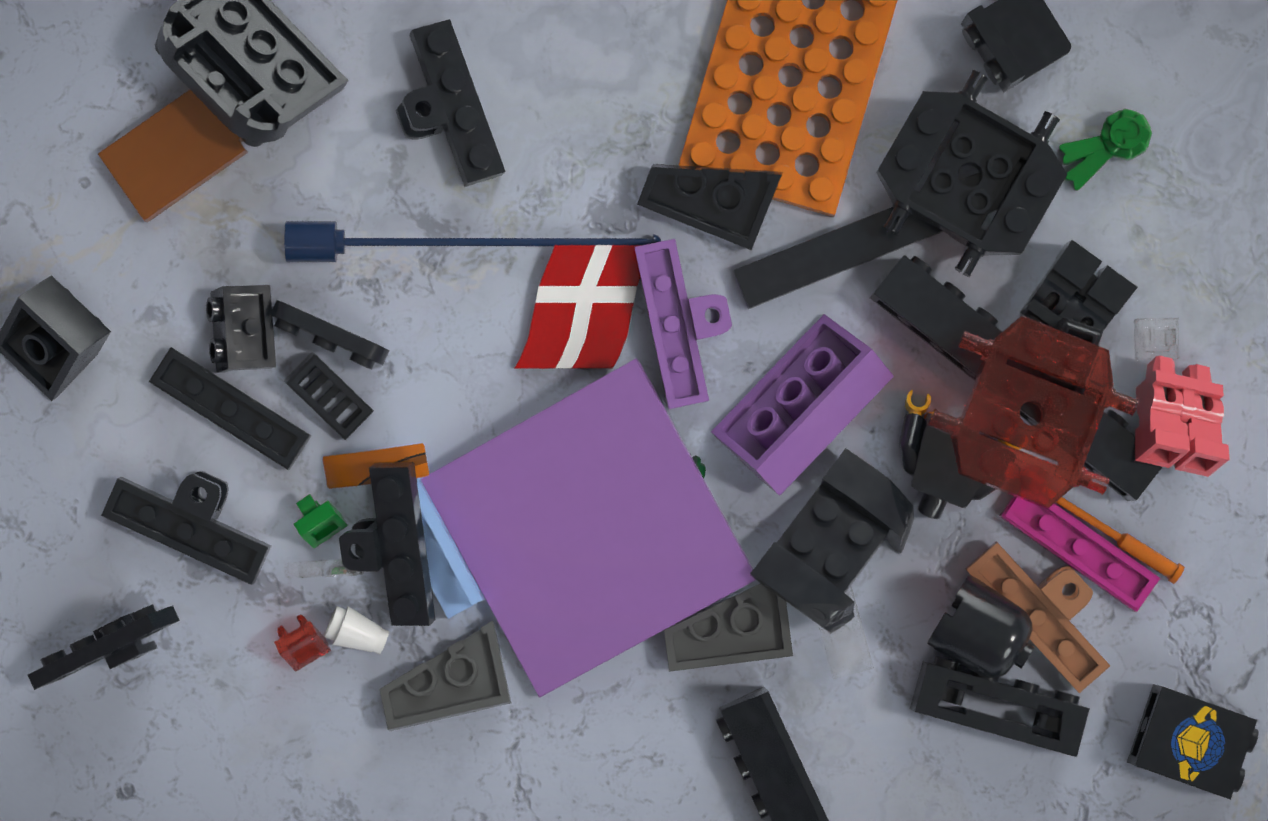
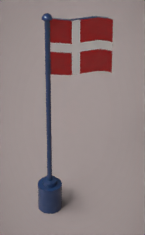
M286 221L284 234L286 262H337V255L345 254V246H554L538 286L528 340L514 369H613L627 339L637 285L640 280L634 247L661 242L660 237L653 234V238H345V230L337 229L336 221Z

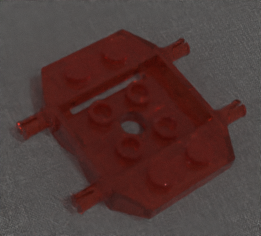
M1024 316L1019 317L993 340H986L964 331L958 347L981 355L980 360H982L973 390L961 417L956 418L934 409L931 415L932 418L928 423V426H933L951 434L950 438H952L959 474L1045 509L1050 508L1070 489L1080 485L1103 495L1107 489L1105 485L1109 484L1110 478L1086 470L1084 466L1104 410L1110 406L1133 416L1137 409L1136 406L1139 404V399L1117 392L1113 388L1109 350ZM1007 359L1084 388V394H1079L1006 365ZM1024 403H1034L1040 408L1042 417L1037 425H1027L1021 419L1020 408ZM979 432L1057 462V465L982 436Z

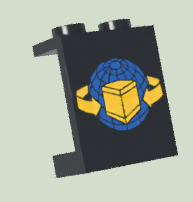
M1153 684L1127 763L1231 800L1233 792L1237 793L1244 781L1245 769L1242 768L1246 753H1251L1257 743L1259 734L1258 729H1255L1257 720Z

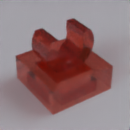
M301 614L297 616L300 627L289 633L281 625L277 630L280 639L274 642L280 656L295 672L331 651L326 638L311 621H308Z

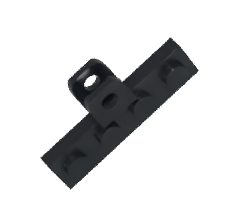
M448 19L413 29L409 36L428 86L408 93L396 109L404 136L411 140H418L440 134L444 130L464 187L502 176L506 171L451 20Z
M414 462L374 463L369 467L376 518L359 520L352 526V530L340 536L339 544L342 564L345 568L358 572H378L383 568L391 626H430L436 619ZM352 544H355V553L357 556H355L351 551Z
M204 471L188 475L180 484L174 500L124 477H119L101 516L251 585L256 582L272 546L216 520L219 518L226 502L229 487L226 481ZM200 487L205 489L207 493L206 499L200 495Z
M152 604L94 630V635L70 644L72 653L66 655L63 649L42 658L40 661L43 667L28 674L34 690L59 681L104 658L109 669L115 668L157 649L155 641L142 645L141 640L180 620L173 605L156 611Z

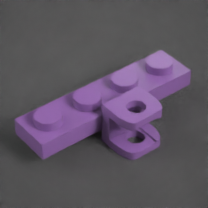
M675 239L634 247L668 409L709 401L697 340L721 335L732 327L727 299L725 296L718 294L688 299ZM708 308H714L718 311L719 319L716 323H709L706 320L705 312Z

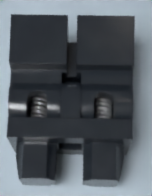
M1071 240L1063 246L1056 260L1020 311L1023 317L1014 334L1033 346L1044 331L1054 336L1058 321L1063 318L1104 331L1138 287L1108 265L1094 275L1102 261ZM1067 334L1065 339L1067 342L1085 347L1087 341ZM1061 350L1059 357L1073 361L1077 355Z

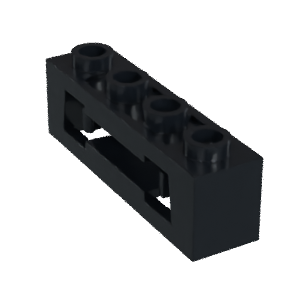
M935 656L933 664L922 662L910 706L912 711L1077 757L1090 708L1078 705L1079 696L1056 690L1053 698L1038 694L1040 685L1015 679L1014 686L999 683V678H986L975 672L974 675L958 671V662ZM949 680L967 684L966 689L1037 710L1039 705L1055 709V716L1036 711L1033 726L1053 731L1052 738L1032 732L1033 727L962 707L965 691L947 686ZM940 700L961 706L960 712L938 706Z

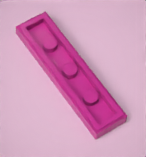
M1025 482L1020 485L999 515L1003 520L1134 612L1139 610L1160 580V577Z

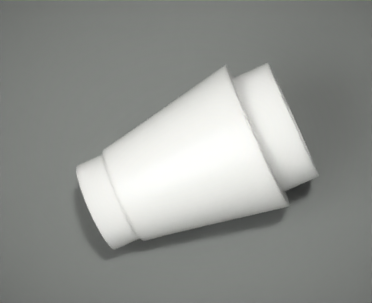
M336 606L324 637L333 640L332 645L381 654L389 631L349 606L346 609Z

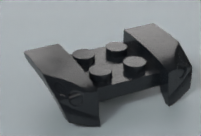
M845 448L823 477L821 485L777 543L774 542L752 570L750 576L831 634L855 617L853 612L855 602L845 593L884 540L887 539L897 552L902 553L914 521L913 505L888 477Z

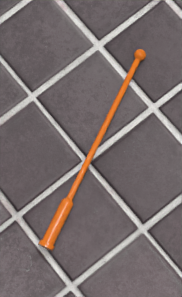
M927 412L939 417V415L936 412ZM1014 466L1011 467L1009 474L1025 482L1036 491L1116 540L1119 548L1167 577L1169 582L1175 584L1182 575L1185 567L1180 563H1174L1128 533L1120 534Z

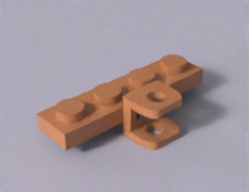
M996 541L966 568L970 575L978 578L1028 613L1032 621L1030 640L1078 693H1081L1110 667V664L1070 622L1089 603L1093 595L1092 589L1070 566H1062L1056 569L1037 586ZM1068 583H1074L1075 591L1071 595H1063V587Z

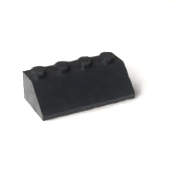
M763 686L719 707L723 717L716 720L717 725L726 743L734 739L741 755L733 759L743 780L752 778L758 793L751 797L761 819L769 816L771 821H829L769 691Z

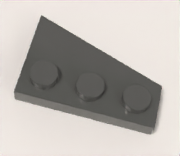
M761 583L664 630L669 672L793 656L787 603Z
M493 621L484 625L479 631L466 639L451 645L446 651L428 662L418 665L379 689L389 731L511 704Z

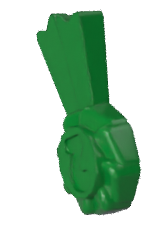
M1129 109L1119 110L1106 118L1100 136L1064 143L1059 146L1060 151L1064 154L1063 165L1084 159L1067 172L1065 178L1073 182L1076 191L1080 190L1112 157L1129 161L1146 152L1149 147L1152 131L1145 116Z

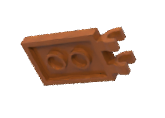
M188 90L99 152L98 155L142 219L148 223L247 154L248 151L241 143L243 142L242 138L230 131L191 90Z

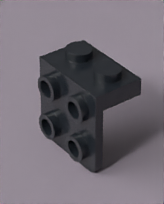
M998 0L986 8H983L982 5L967 13L961 23L963 27L962 33L966 42L973 50L977 49L985 62L984 69L988 77L995 85L998 84L1003 93L1064 57L1071 50L1070 41L1044 0Z

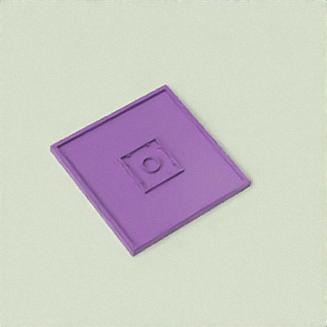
M637 358L430 473L429 476L421 478L426 491L539 698L756 580L750 576L753 567Z

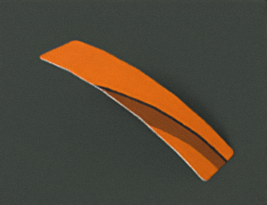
M420 443L324 456L323 464L327 487L332 489L371 484L369 467L374 463L414 462L416 478L429 476L425 445Z

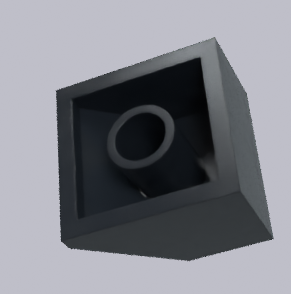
M51 275L17 298L0 330V353L45 396L53 401L98 355L111 331Z

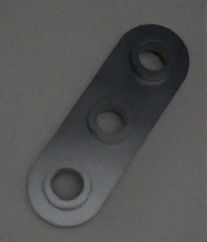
M276 300L270 313L271 316L277 318L274 324L275 327L297 336L300 329L314 335L313 344L333 353L337 346L352 352L349 360L371 370L375 363L383 366L390 351L279 300Z

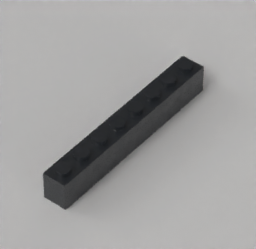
M904 255L871 295L870 299L1127 501H1137L1162 467L1135 461V435L1126 429L1129 423L1113 410L1109 409L1106 413L1093 403L1096 397L1084 387L1073 413L1033 400L1046 358H1043L1040 362L1028 352L1031 347L1025 340L1012 332L1007 336L995 326L998 320L992 314L981 307H978L975 311L963 301L966 297L965 294L956 286L947 281L944 285L930 275L933 269L923 260L916 256H913L910 260ZM1055 367L1053 374L1062 376L1063 371ZM1050 382L1047 390L1067 397L1071 390Z

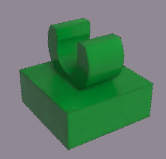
M309 494L296 503L304 517L293 525L300 536L314 549L348 526L341 513L328 500L320 505Z

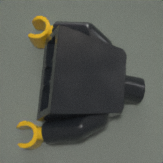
M913 390L908 392L905 408L909 414L904 416L899 447L903 468L912 476L911 487L924 493L917 508L918 511L929 518L940 519L947 502L961 508H966L971 500H981L1000 488L1016 459L1013 453L1027 445V436H1021L1017 446H1014L1008 439L1013 427L1002 431L998 440H995L930 413H927L924 419L922 415L929 408L931 396L927 393L925 405L916 407L911 402Z

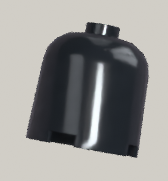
M969 574L955 595L956 598L951 605L956 609V612L953 616L946 612L944 613L927 644L986 678H999L1006 675L1014 665L1022 669L1035 648L1028 644L1032 634V621L1028 613L978 578Z

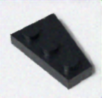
M653 164L637 205L752 250L783 172Z

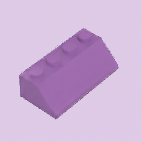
M823 314L711 433L761 481L780 496L894 376L873 349Z

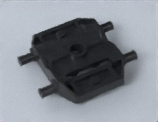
M972 70V74L962 91L958 93L922 92L876 172L894 207L882 227L889 231L896 218H898L891 231V234L898 236L908 216L913 215L941 229L954 240L965 245L964 248L966 250L954 269L959 273L962 272L968 260H970L963 272V275L967 277L971 276L979 259L983 256L1020 255L1023 253L1067 176V172L1048 144V139L1060 119L1054 116L1045 129L1052 113L1045 111L1034 132L1028 133L976 103V98L988 78L982 74L975 87H973L980 74L976 70ZM955 120L959 123L920 192L916 191L917 184ZM1020 158L1025 160L1026 162L987 230L982 229L983 222ZM964 165L976 167L980 172L979 184L972 187L962 184L958 178L960 167Z

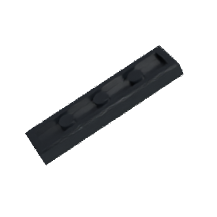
M172 347L149 380L154 386L287 470L291 469L312 436Z

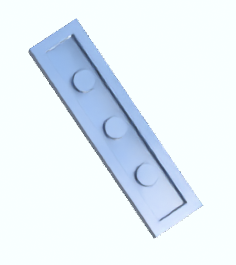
M420 477L417 478L431 588L449 619L481 602L485 597Z

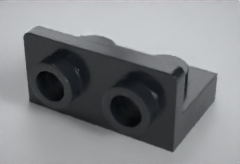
M270 285L222 286L211 291V297L206 302V315L208 321L213 324V338L209 343V356L211 362L216 365V372L225 373L231 370L275 368L273 316L270 315L272 311Z

